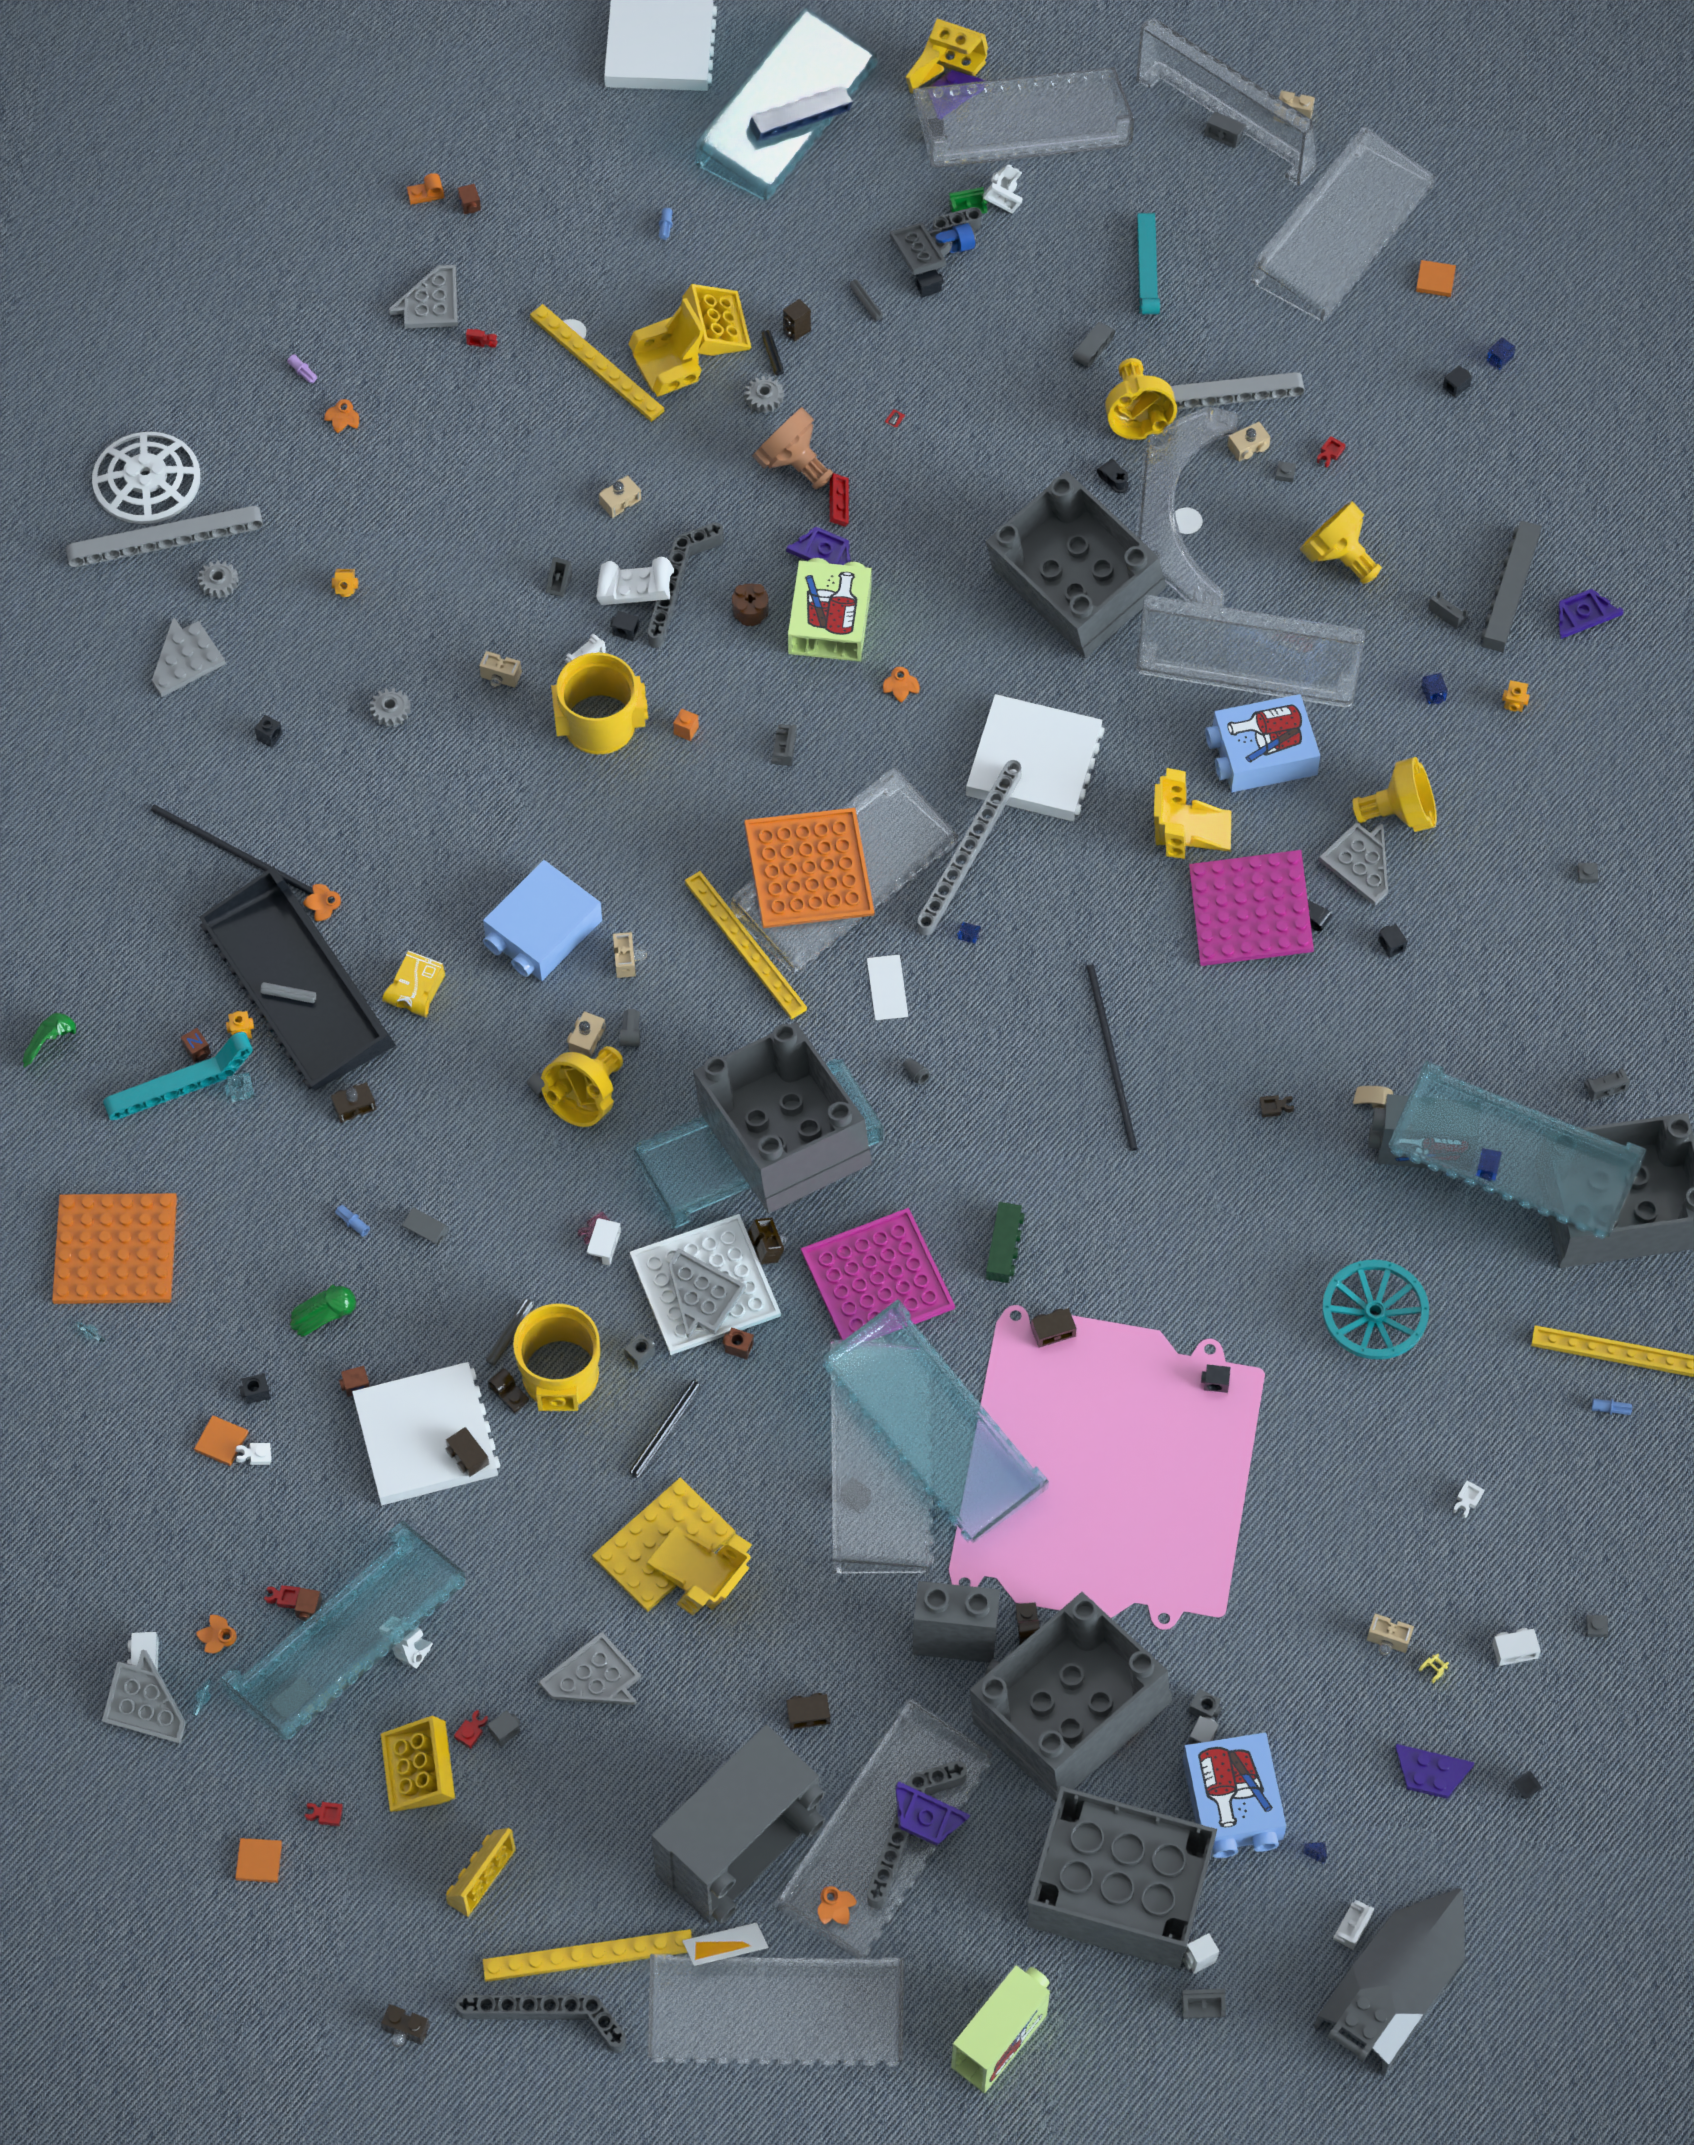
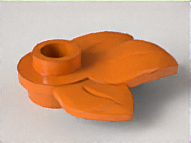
M347 399L338 401L336 406L329 408L325 413L324 420L332 421L336 433L341 432L347 425L355 429L359 426V415L353 410L352 403ZM343 405L347 406L345 410L341 409Z
M904 667L894 668L891 676L885 679L883 683V692L889 693L893 691L895 698L901 703L906 699L909 692L918 694L920 690L917 679L910 676L908 670ZM902 673L904 676L899 678L897 674Z
M315 884L312 886L314 894L307 896L303 904L307 908L315 910V921H324L331 916L333 910L340 906L341 898L337 892L330 891L326 885ZM330 897L335 898V901L333 903L328 902V899Z
M210 1615V1627L196 1632L200 1641L206 1644L204 1651L210 1654L218 1653L223 1647L231 1646L237 1639L235 1630L228 1627L227 1620L219 1615ZM225 1635H230L229 1639H223Z
M833 1886L825 1887L820 1894L819 1919L824 1925L831 1919L839 1924H848L850 1917L848 1908L857 1904L855 1897L848 1891H839ZM827 1894H832L834 1900H828Z

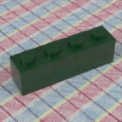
M999 1202L986 1269V1280L1009 1283L1010 1276L1014 1277L1015 1265H1012L1013 1259H1017L1019 1249L1015 1246L1016 1241L1020 1242L1022 1230L1018 1229L1019 1224L1023 1225L1025 1213H1021L1022 1205Z

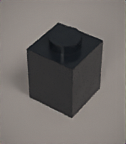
M937 270L916 274L915 285L922 298L942 291L944 280L941 273L938 274Z
M1459 365L1444 377L1443 388L1456 398L1470 387L1472 375L1468 370Z

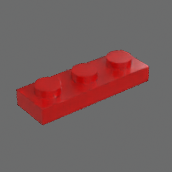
M833 473L830 478V522L845 527L849 524V478Z

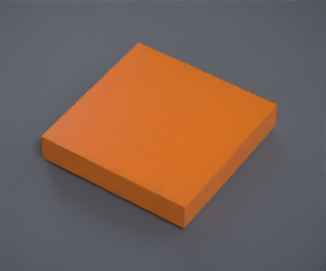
M1421 260L1416 292L1451 297L1456 265Z
M212 1415L194 1450L197 1453L231 1466L238 1453L235 1452L236 1447L243 1444L249 1432L247 1429Z
M240 1838L236 1880L278 1883L282 1841Z

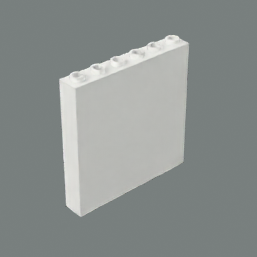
M611 0L604 76L605 87L708 91V84H712V73H709V70H713V60H710V57H714V46H711V43H715V33H712V30L716 29V19H713V16L717 15V6H714L713 0Z
M995 694L966 785V796L985 800L1005 764L1010 760H1017L1022 768L1021 779L1006 805L1074 822L1075 816L1079 815L1081 811L1080 799L1084 800L1086 789H1084V786L1089 784L1091 774L1089 770L1094 768V753L1098 754L1100 743H1098V740L1103 738L1105 728L1102 727V720ZM1012 769L1009 772L1016 773L1017 770ZM1004 784V785H1001L1000 787H1001V788H1007V787H1009V786ZM993 800L992 802L999 803L1000 801Z
M469 1362L352 1391L381 1506L498 1476L497 1468H500L498 1456H493L492 1451L496 1450L493 1438L489 1439L488 1433L491 1432L489 1422L484 1421L483 1415H486L483 1403H479L478 1398L481 1397L479 1385H474L473 1380L477 1378L474 1368L470 1369ZM464 1427L469 1430L489 1459V1465L471 1477L466 1472L462 1473L456 1464L458 1461L455 1457L451 1458L445 1450L447 1447L446 1439Z

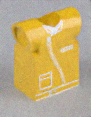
M408 950L396 974L394 983L387 988L383 994L382 1001L395 1007L407 1008L412 1013L426 1018L429 1005L445 976L443 963Z

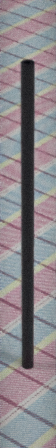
M155 804L151 808L152 812L265 872L272 867ZM277 869L286 883L309 895L314 894L312 887Z
M1090 964L1087 966L1127 1139L1130 1151L1138 1150L1095 966Z

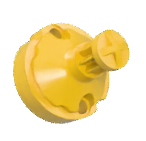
M1136 358L1124 360L1118 368L1123 382L1110 391L1105 402L1109 425L1117 435L1127 439L1141 440L1146 439L1150 434L1158 435L1165 431L1176 417L1177 404L1173 390L1161 378L1144 376L1143 364L1140 360Z
M1353 501L1347 503L1329 518L1300 547L1301 552L1311 563L1314 561L1340 559L1346 567L1349 566L1360 578L1359 581L1363 585L1374 580L1382 568L1365 552L1366 549L1358 541L1363 523L1362 518L1365 514Z
M1417 757L1395 763V769L1387 789L1378 791L1371 796L1353 798V813L1358 822L1364 823L1367 819L1395 814L1408 827H1413L1414 832L1436 826L1437 814L1433 792L1422 763H1419Z
M606 1046L599 1051L595 1059L576 1052H566L555 1058L543 1070L541 1075L545 1085L541 1090L549 1107L561 1119L572 1125L589 1127L596 1124L613 1106L614 1100L611 1097L614 1089L609 1075L612 1072L618 1071L623 1066V1058L620 1052L613 1047Z

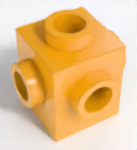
M336 569L335 578H332V589H335V594H340L341 597H349L351 594H354L355 589H358V578H355V569Z
M1510 680L1508 690H1504L1502 701H1505V709L1522 712L1523 706L1528 705L1530 696L1526 694L1528 684Z
M236 1011L233 1014H228L229 1022H226L227 1032L232 1035L238 1032H245L248 1039H252L251 1029H254L253 1018L248 1017V1012Z

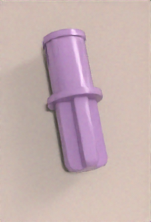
M291 355L287 363L296 370L298 375L303 376L309 383H314L317 376L308 368V364L303 363L296 355Z

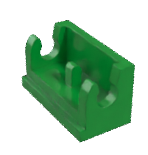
M980 187L949 193L951 212L975 207L980 209L982 214L987 213V200L983 199L984 188Z

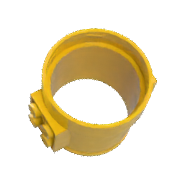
M597 652L576 657L562 669L557 685H551L557 736H567L568 740L581 751L590 754L612 753L629 742L635 728L645 727V719H648L645 684L641 683L640 676L634 675V672L626 662L614 655ZM599 695L613 697L626 705L616 714L604 718H587L571 711L581 700Z
M549 1304L530 1312L517 1327L513 1343L515 1360L522 1374L523 1385L529 1396L537 1402L538 1411H578V1405L592 1394L599 1378L600 1339L597 1327L585 1312L580 1310L579 1307L571 1305ZM557 1341L577 1344L592 1357L590 1363L581 1372L565 1379H546L535 1375L526 1367L528 1360L536 1350L548 1343Z

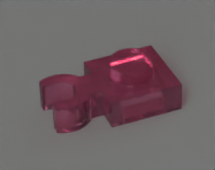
M603 1211L587 1221L588 1227H582L578 1230L579 1237L582 1234L588 1235L584 1238L585 1244L590 1242L598 1218L610 1221Z

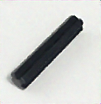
M770 330L763 331L762 338L774 374L776 376L782 375L784 368Z

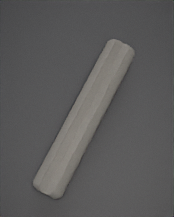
M265 982L262 983L260 988L263 994L315 1003L316 993L312 991Z

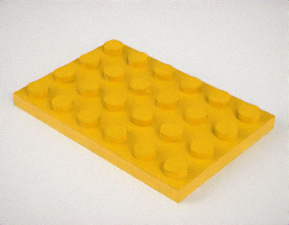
M681 1477L592 1555V1558L646 1612H649L677 1587L675 1583L646 1563L675 1526L711 1545L714 1553L736 1534L735 1530Z

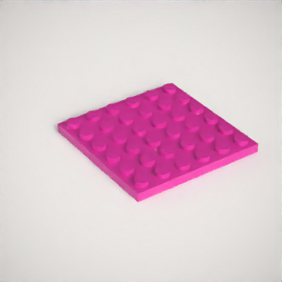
M1301 850L1189 864L1201 966L1314 952Z
M909 1208L801 1248L803 1258L846 1350L955 1309L954 1302Z

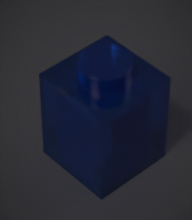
M1501 337L1488 350L1487 361L1492 366L1501 370L1514 357L1516 346Z
M1441 673L1424 676L1421 687L1428 705L1433 703L1439 704L1445 701L1448 690Z
M1482 1148L1476 1177H1480L1484 1181H1496L1502 1152Z

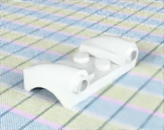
M665 557L654 559L652 567L620 570L619 566L614 562L607 561L600 567L596 597L601 605L670 599L669 580L671 574L674 573V569L670 561Z

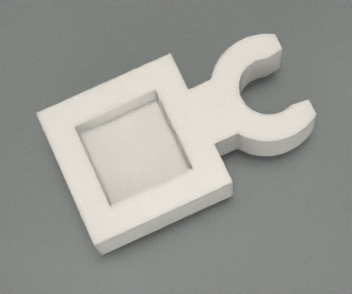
M250 1443L249 1448L239 1445L235 1449V1452L243 1453V1456H237L236 1462H244L246 1459H250V1465H270L271 1463L270 1443Z
M1466 1481L1457 1496V1500L1461 1502L1455 1505L1453 1512L1456 1513L1458 1509L1462 1508L1465 1511L1463 1518H1466L1469 1514V1506L1475 1509L1484 1493V1489Z

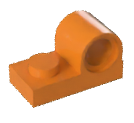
M435 173L425 176L424 184L407 187L411 205L445 198L440 176Z

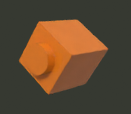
M681 709L673 722L674 735L691 741L699 728L698 715Z

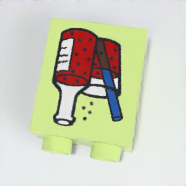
M821 558L799 561L788 631V654L861 662L871 595L872 568H866L858 562H848L845 565L829 564Z
M1016 1965L953 2043L951 2068L985 2093L1047 2016L1050 1991L1046 1988L1049 1985L1048 1979L1033 1967H1029L1024 1972Z

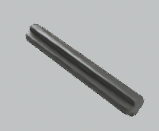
M525 1298L486 1357L487 1363L493 1366L496 1365L514 1337L520 1322L533 1307L531 1300Z

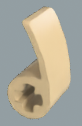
M1381 1086L1357 1087L1353 1104L1367 1103L1372 1104L1373 1108H1384L1387 1094L1393 1095V1091Z

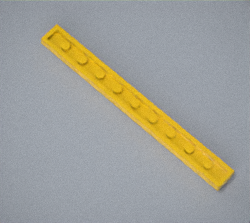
M544 304L530 314V318L648 420L652 422L664 412L662 405Z
M699 871L685 879L686 886L789 1018L792 1020L807 1011V1006L702 872Z
M1534 1326L1531 1343L1533 1347L1694 1377V1355Z
M691 1929L483 1959L485 1982L688 1953L683 1940L692 1938Z

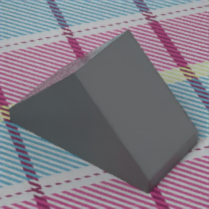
M553 557L546 587L547 593L564 596L572 577L571 561Z

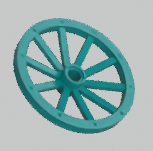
M1363 1260L1346 1266L1331 1279L1324 1293L1322 1315L1331 1337L1348 1352L1367 1359H1389L1407 1352L1421 1339L1428 1323L1429 1302L1421 1283L1405 1268L1384 1260ZM1366 1270L1385 1271L1377 1298L1374 1301L1364 1273ZM1358 1272L1367 1303L1341 1282ZM1390 1273L1407 1283L1404 1288L1382 1303ZM1336 1288L1362 1309L1331 1305V1299ZM1412 1289L1420 1304V1307L1386 1310ZM1375 1311V1312H1377L1379 1315H1376V1316H1375V1315H1372L1370 1312ZM1331 1312L1363 1317L1338 1329ZM1421 1314L1420 1322L1415 1331L1388 1318L1390 1316ZM1365 1323L1368 1324L1361 1346L1344 1336V1334ZM1383 1323L1410 1337L1401 1344L1393 1346ZM1374 1326H1377L1387 1347L1386 1349L1367 1348Z

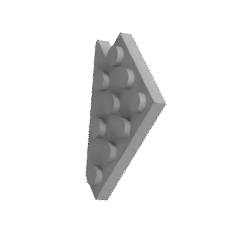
M456 265L437 266L389 308V314H404L405 329L458 326Z
M175 618L172 619L152 678V683L161 697L226 664L225 659L199 621L182 629Z
M1356 822L1319 857V861L1376 906L1388 894L1384 827L1380 824L1370 833Z
M678 1249L668 1264L686 1335L690 1338L698 1325L716 1334L746 1289V1285L687 1252Z
M601 1632L540 1680L539 1685L552 1699L635 1705L637 1702L627 1689L640 1680L641 1675L606 1635Z
M141 1650L137 1666L118 1661L102 1722L181 1743L186 1721L147 1650Z

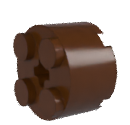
M748 583L738 585L732 595V613L734 618L739 620L741 624L755 626L762 623V620L768 616V594L763 585Z

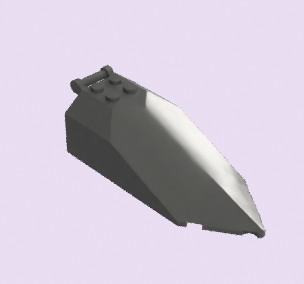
M1457 1888L1404 1909L1394 1911L1317 2016L1314 2028L1318 2030L1324 2020L1333 2023L1335 2026L1327 2038L1340 2043L1356 2054L1362 2062H1364L1371 2050L1374 2051L1382 2059L1381 2074L1385 2076L1465 1960L1463 1890ZM1342 2029L1350 2036L1364 2044L1365 2048L1362 2049L1361 2047L1347 2039L1345 2036L1340 2034V2030Z

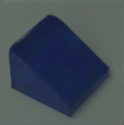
M963 922L958 932V939L976 944L981 926Z
M1324 1842L1304 1844L1303 1854L1326 1863L1327 1853Z

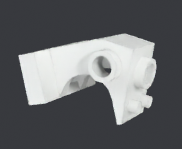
M1007 165L1000 171L995 172L991 178L992 184L983 194V199L1013 214L1022 203V198L1012 193L1017 186L1016 180L1022 172L1012 168L1011 165Z
M396 1618L391 1619L380 1629L381 1635L389 1639L395 1657L416 1669L433 1645L432 1642L421 1638L423 1633L420 1628Z

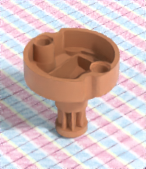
M803 407L795 412L752 455L764 469L767 466L775 468L792 465L799 473L802 472L812 482V487L815 490L825 486L834 473L831 469L828 470L816 458L817 455L809 447L814 419Z

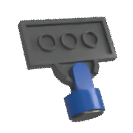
M923 223L890 231L891 240L913 275L946 267V259L943 255H946L948 252L968 251L976 246L975 233L969 223L954 226L952 230L942 232L941 229L928 232Z

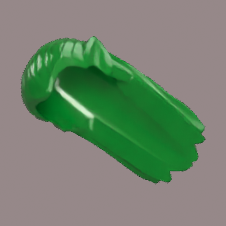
M53 1013L41 1022L38 1030L32 1037L30 1045L25 1050L22 1061L24 1063L23 1067L26 1068L32 1063L46 1039H56L58 1035H65L68 1032L74 1035L76 1033V1024L73 1019L62 1013Z
M332 1284L327 1290L318 1293L294 1308L291 1312V1328L297 1330V1335L302 1337L332 1320L351 1314L356 1307L355 1295L347 1287Z

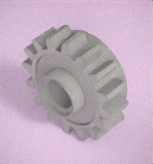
M762 376V380L756 377L755 382L750 381L749 386H746L745 399L747 405H751L752 410L755 409L757 412L764 413L773 412L774 409L780 407V403H783L784 390H782V384L778 385V380L772 381V377H769L768 380L765 379V376Z
M219 560L216 561V564L209 562V567L204 565V571H199L200 577H198L200 590H203L205 595L209 594L210 598L216 597L220 599V597H227V595L233 593L234 588H237V582H239L237 570L233 569L232 564L227 566L226 561L220 564Z
M386 688L385 693L378 691L379 696H373V701L370 702V712L373 715V720H378L379 725L396 727L398 724H403L402 721L404 719H408L407 714L411 713L410 700H408L407 695H402L401 690L396 693L395 688L391 692Z

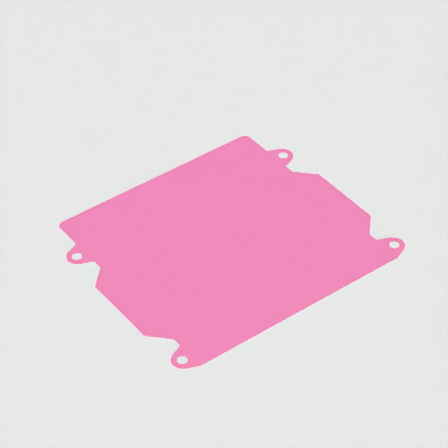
M1019 1305L1009 1306L996 1322L949 1565L951 1583L959 1585V1580L966 1577L971 1582L970 1586L977 1587L984 1576L997 1578L1015 1603L1036 1602L1037 1607L1059 1611L1078 1594L1083 1592L1110 1618L1134 1603L1148 1605L1153 1624L1162 1630L1172 1628L1183 1612L1212 1617L1224 1616L1227 1609L1265 1378L1264 1371L1258 1367L1226 1362L1222 1346L1214 1339L1203 1340L1198 1344L1192 1355L1188 1356L1178 1354L1160 1330L1073 1315L1072 1318L1077 1328L1076 1337L1039 1348L1026 1310ZM1012 1311H1019L1022 1317L1020 1320L1014 1321L1010 1318V1313ZM1212 1344L1215 1346L1216 1351L1214 1354L1209 1355L1205 1353L1204 1347ZM1207 1364L1231 1367L1228 1393L1204 1390L1205 1383H1201L1202 1371H1206ZM1161 1613H1166L1170 1616V1621L1167 1624L1159 1622L1158 1616Z

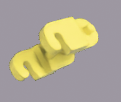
M1439 1654L1432 1655V1659L1429 1657L1418 1669L1421 1672L1426 1666L1434 1668L1437 1671V1675L1432 1679V1683H1435L1436 1679L1438 1680L1443 1675L1444 1669H1448L1447 1665L1449 1663H1444L1439 1659ZM1436 1661L1442 1667L1438 1669L1433 1662Z

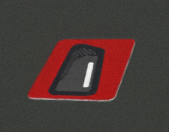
M893 410L885 422L898 427L905 415Z

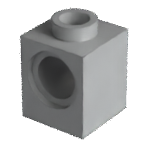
M1200 1716L1189 1737V1744L1213 1741L1219 1724L1210 1717L1204 1718Z

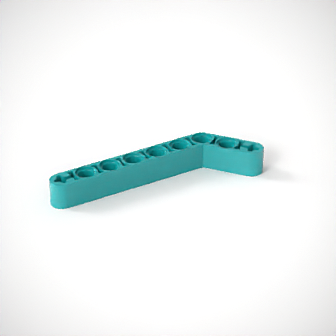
M1137 213L1139 313L1159 315L1160 298H1158L1155 213Z
M238 1032L232 1035L213 1058L106 1097L103 1100V1104L109 1119H121L230 1078L253 1051L247 1034L245 1032Z

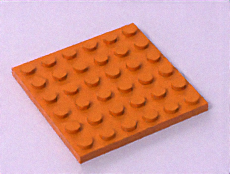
M855 808L744 821L762 928L874 916L875 912Z
M177 1194L59 1195L53 1304L171 1303Z

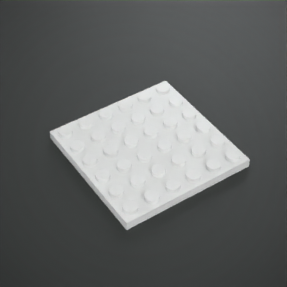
M740 1214L630 1252L631 1260L670 1355L724 1337L726 1333L729 1334L731 1327L744 1330L781 1317V1312ZM678 1249L687 1252L746 1285V1289L716 1334L698 1325L690 1338L686 1335L668 1264Z

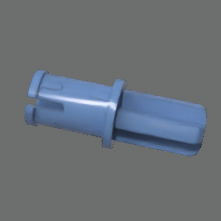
M670 208L662 209V216L659 221V238L663 240L669 238L670 228L673 225L671 221L673 212Z
M344 1205L337 1207L336 1215L345 1221L348 1227H352L362 1237L369 1232L370 1227L359 1219V1215L353 1214Z
M1593 1398L1592 1411L1606 1412L1609 1415H1612V1413L1631 1415L1632 1405L1614 1402V1399L1609 1401Z

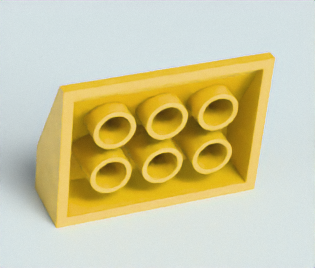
M691 284L682 298H687L704 328L698 354L712 356L750 350L752 347L738 291Z
M429 1716L381 1733L391 1812L438 1805L455 1799L446 1722L435 1716Z
M510 1828L494 1830L491 1835L488 1834L484 1838L482 1848L479 1852L476 1851L472 1855L471 1863L467 1869H462L458 1876V1882L455 1886L451 1885L447 1890L446 1899L448 1905L469 1917L516 1850L513 1832Z

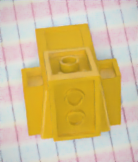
M937 18L922 55L906 75L910 93L914 94L921 85L942 73L944 67L975 76L986 64L985 59L987 57L988 45L985 34ZM949 55L955 56L952 60L946 59ZM966 60H969L971 62L967 66L962 65V63Z
M687 298L682 299L681 306L673 317L634 331L628 344L642 376L650 390L657 397L699 380L702 369L699 366L698 349L704 328Z
M1167 768L1166 776H1161L1160 784H1155L1154 825L1156 845H1166V857L1185 859V846L1231 852V811L1219 809L1198 800H1193L1192 806L1186 805V772Z
M675 1526L646 1563L686 1591L676 1604L693 1616L704 1605L713 1610L729 1595L749 1569L746 1564L751 1557L746 1552L752 1544L739 1535L734 1534L715 1554L712 1551L713 1547Z

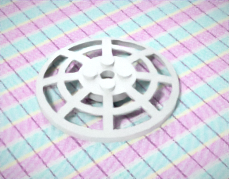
M140 432L122 437L103 451L95 463L92 484L98 502L110 515L128 523L152 524L174 517L192 502L198 492L201 474L195 454L184 442L165 433ZM147 437L163 438L174 443L167 447L160 443L147 442ZM140 438V443L129 445L121 451L114 449L124 442ZM147 446L157 447L163 451L158 455L148 453ZM140 447V454L132 458L125 454L132 449ZM183 447L190 455L194 467L182 466L179 456L174 451ZM107 454L115 456L109 465L108 473L97 476L99 466ZM170 454L177 466H166L163 459ZM119 459L126 463L124 470L113 472L115 464ZM143 471L150 472L148 475H141ZM167 473H177L176 480L172 486L165 482ZM183 473L194 474L192 486L187 495L183 497L176 491L181 484ZM124 477L127 485L120 491L115 485L114 479ZM109 482L111 490L116 495L111 504L102 496L98 483ZM160 487L166 491L157 497L150 498V492L156 491ZM131 490L139 493H143V499H137L127 495ZM170 496L178 502V504L166 511L152 514L151 504L159 503ZM123 500L135 505H144V515L128 514L118 510L117 507Z

